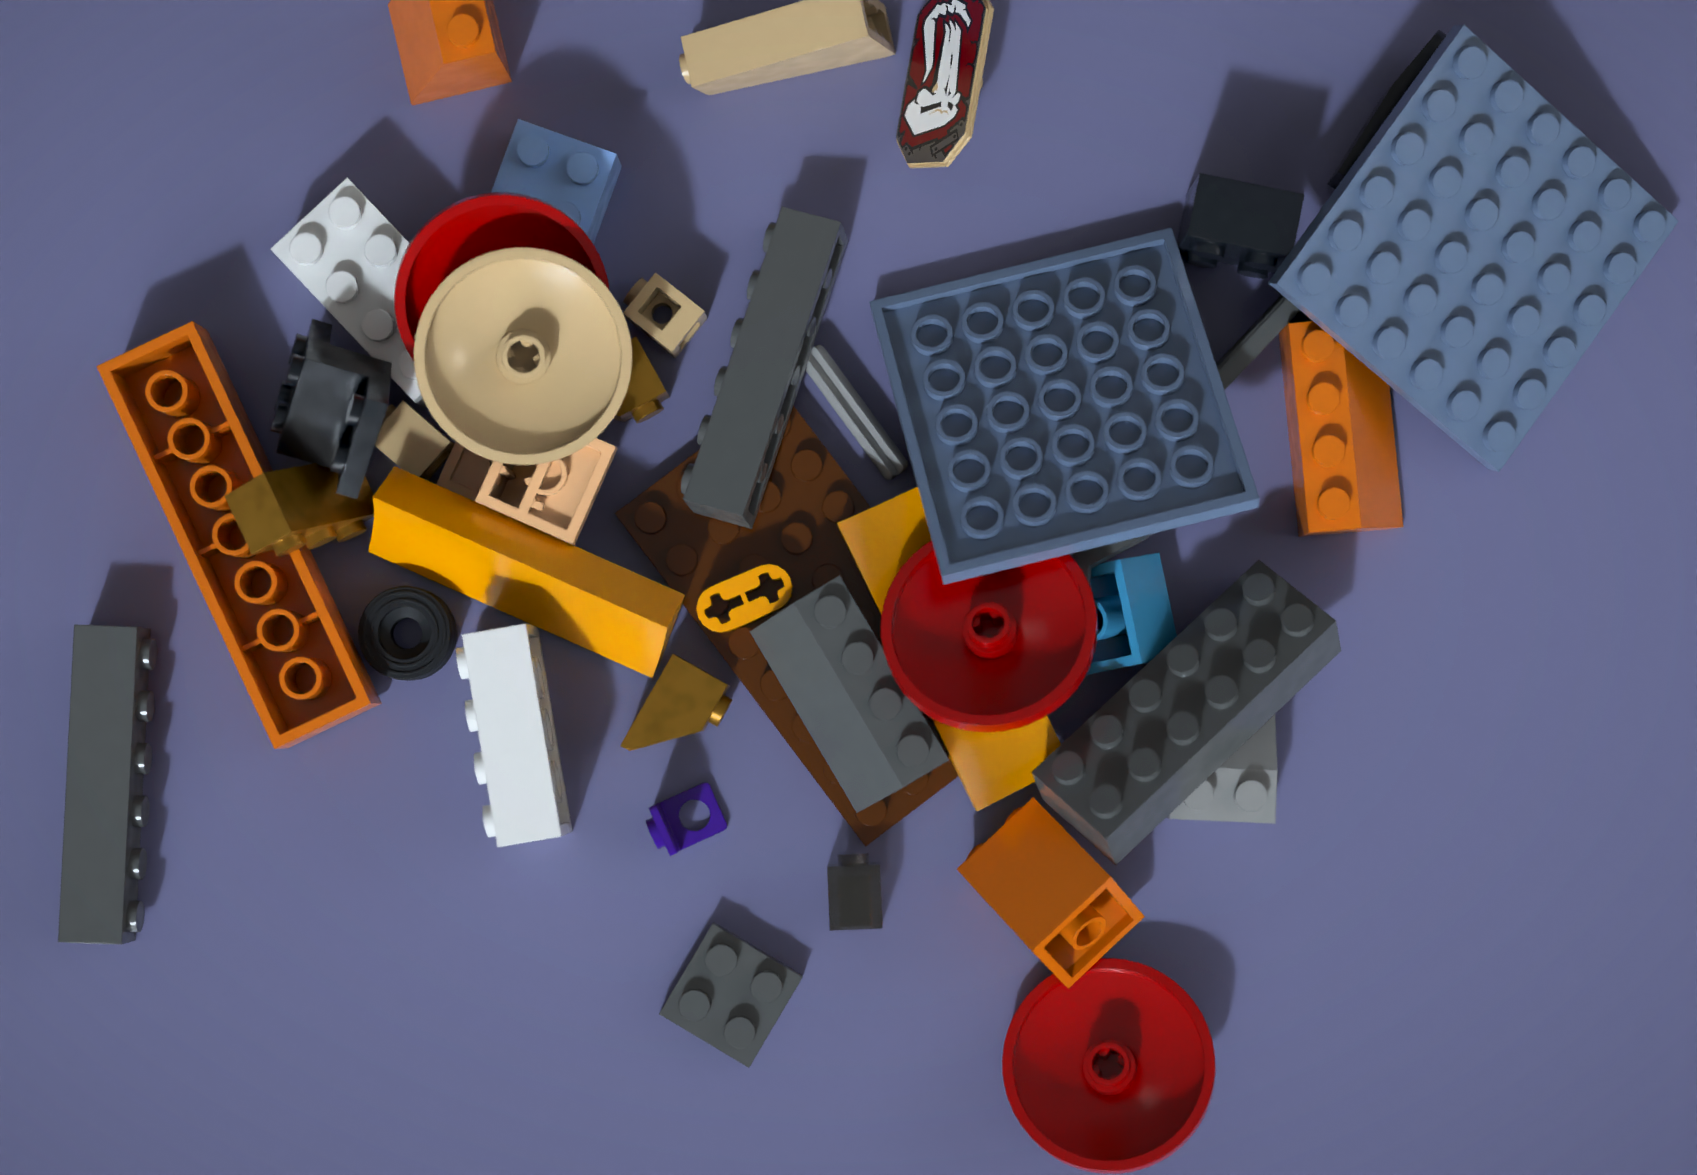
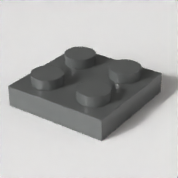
M713 922L659 1014L749 1068L803 978V975Z

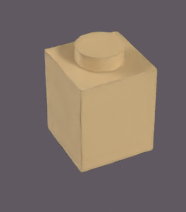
M402 401L397 408L393 404L387 407L375 446L401 469L429 480L448 459L454 443L412 406Z

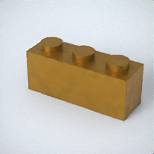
M317 463L264 472L225 495L226 501L252 555L274 550L276 556L279 557L296 551L305 545L309 550L317 548L335 538L338 543L344 542L364 533L367 530L364 522L374 517V494L366 477H364L357 499L336 493L338 473L330 471L328 467L317 465Z

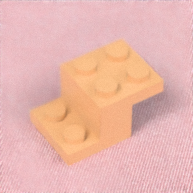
M595 438L584 448L559 460L534 465H513L484 458L455 441L436 484L575 545L618 448Z

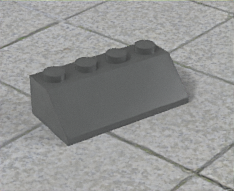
M840 576L792 603L750 631L857 813L949 761L919 708L904 695L897 685L889 669L880 642Z

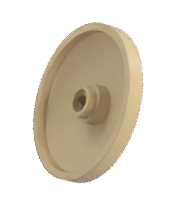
M516 247L496 250L478 256L460 266L439 285L426 304L419 320L414 344V367L419 390L428 410L440 427L452 439L471 452L493 461L513 465H534L569 456L584 448L606 429L618 412L628 389L632 369V345L627 322L620 306L609 289L596 275L581 264L561 254L537 248Z

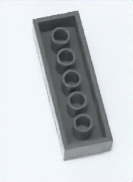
M1258 560L1032 771L1042 799L1112 863L1117 865L1341 652L1336 620Z

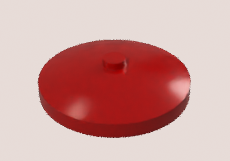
M491 192L478 194L454 202L440 210L411 239L402 256L395 279L394 308L401 339L412 360L414 361V344L419 320L432 294L452 272L483 254L516 247L548 250L581 264L596 275L609 289L604 264L590 238L572 218L560 209L535 197L518 193Z
M931 540L917 550L898 571L888 589L881 615L883 651L889 669L904 695L917 708L933 719L954 728L973 732L990 733L1017 729L1032 724L1055 711L1068 700L1083 681L1090 668L1097 644L1098 623L1093 593L1082 569L1069 554L943 585Z
M1100 958L1069 989L1052 974L1039 983L1026 996L1013 1016L1006 1034L1002 1056V1074L1007 1098L1016 1118L1031 1139L1044 1151L1057 1160L1080 1170L1101 1174H1122L1148 1168L1161 1162L1175 1153L1191 1138L1206 1115L1213 1096L1216 1078V1058L1208 1025L1196 1003L1181 986L1162 972L1139 962L1126 959Z

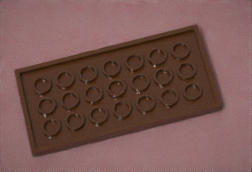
M793 405L752 529L693 513L683 500L684 494L681 493L682 477L688 464H695L699 450L614 514L670 588L685 594L682 604L866 847L956 779L958 774L930 716L921 711L949 761L857 813L750 633L751 630L792 603L840 576L882 646L881 615L837 527L838 522L871 507ZM766 564L779 566L791 578L793 586L792 597L788 604L777 612L724 633L711 631L698 618L696 610L698 599L703 591L715 584ZM763 574L759 577L761 586L746 593L749 602L765 596L770 603H774L779 600L777 591L784 587V582L782 579L772 580L769 574ZM720 594L711 597L713 606L706 610V614L709 619L717 617L722 624L730 621L729 611L744 603L741 596L724 601Z

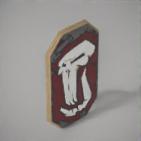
M928 0L917 15L896 133V141L909 168L949 167L972 138L980 89L983 85L982 77L994 7L990 0Z

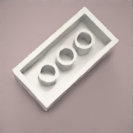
M347 177L281 238L271 250L371 357L392 363L391 378L415 403L425 408L426 404L416 379L414 361L401 339L394 308L395 279L400 261L409 242Z
M520 624L463 634L464 647L456 648V659L461 679L469 678L472 699L465 700V713L470 732L478 731L481 752L474 753V767L479 785L487 783L490 805L483 806V821L487 836H496L497 847L561 837L573 832L538 627Z

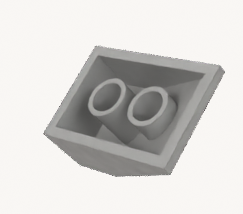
M1275 714L1166 818L1276 824L1278 770Z

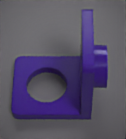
M707 782L649 807L652 818L646 820V825L656 847L660 849L666 846L670 856L726 830L728 826L711 786ZM689 800L702 801L710 811L709 822L701 830H689L680 821V809Z

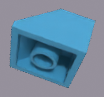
M1154 553L1118 559L1092 568L1091 590L1097 612L1098 634L1095 654L1086 675L1150 662L1177 636L1160 554Z

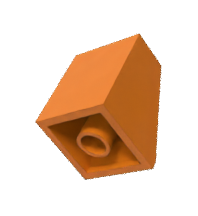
M391 0L388 3L412 106L512 82L493 0Z
M1034 797L1023 807L1015 809L1007 817L1005 824L986 842L974 847L968 854L967 859L957 868L959 873L1068 989L1145 917L1112 877Z

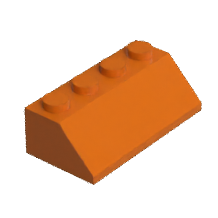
M1314 321L1288 323L1279 333L1298 537L1402 528L1403 517L1390 386Z

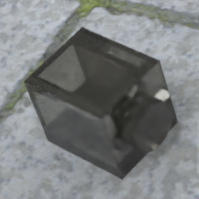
M869 853L837 854L838 863L827 864L830 931L882 929L880 862H869Z

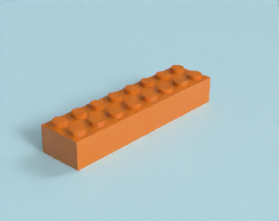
M191 321L96 366L274 749L290 748L382 704L311 550L305 545L296 551L279 557L276 556L274 550L252 555L226 501L225 495L260 474L273 471L208 330Z

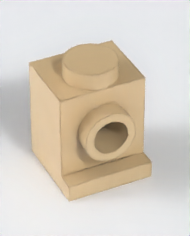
M656 272L648 282L643 278L639 279L623 301L628 306L623 312L625 318L664 348L675 359L708 319L702 308ZM666 306L672 310L671 319L663 324L655 322L653 319L654 311L658 307Z

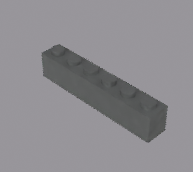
M782 207L777 222H771L768 225L763 241V251L766 255L761 270H754L747 287V299L750 302L745 317H739L734 324L730 340L731 348L734 349L728 367L722 366L715 380L714 395L717 396L712 414H706L699 427L697 442L701 447L695 464H688L682 477L681 493L684 494L683 500L693 513L746 528H753L848 243L847 235L840 221Z
M74 624L58 942L122 945L135 941L136 932H141L143 928L145 910L143 901H138V880H142L145 877L147 853L145 848H140L141 827H146L150 813L149 798L143 795L144 774H149L152 765V747L150 743H145L146 722L152 721L155 709L153 691H148L149 670L155 668L157 661V643L154 638H150L151 628Z

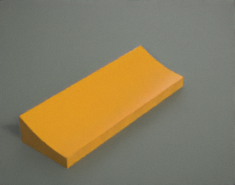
M393 467L373 495L374 521L368 552L646 676L654 677L661 663L685 594L401 468Z
M918 487L837 523V527L880 615H882L888 589L898 571L917 550L931 541ZM1048 716L1017 729L990 733L961 730L930 717L976 811L1034 783L1032 771L1061 745Z

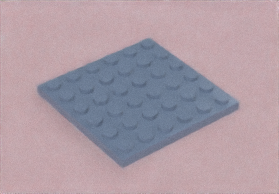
M1454 25L1268 283L1486 468L1500 472L1679 221L1465 25Z
M1172 227L869 301L943 585L1259 508L1260 498Z

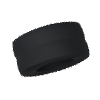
M413 586L394 587L378 594L366 606L358 627L360 649L367 662L382 675L396 680H420L438 672L450 659L457 639L455 619L447 604L434 593ZM406 618L416 620L422 629L420 642L410 649L400 647L395 642L393 635L397 623Z

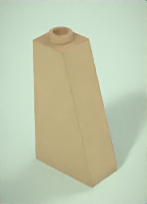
M802 0L681 36L684 53L679 55V64L687 84H691L692 88L709 96L885 58L896 53L886 8L879 0Z

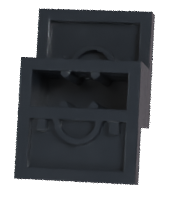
M312 319L307 336L297 334L288 362L290 365L286 380H282L275 402V414L270 431L279 433L276 453L330 468V471L338 473L336 493L357 499L388 407L392 363L330 345L332 325Z

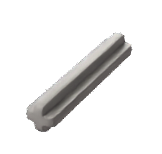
M820 344L814 346L805 369L882 476L886 480L894 479L906 470L908 461L824 346Z

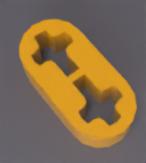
M766 564L715 584L703 591L699 597L696 607L698 618L711 631L724 633L777 612L785 607L792 597L793 586L791 578L779 566ZM763 574H769L772 580L782 579L784 582V587L777 591L778 601L770 603L764 596L749 602L746 593L761 586L759 577ZM720 594L724 601L741 596L744 604L729 611L730 621L722 624L717 617L709 619L706 614V610L713 606L711 597Z

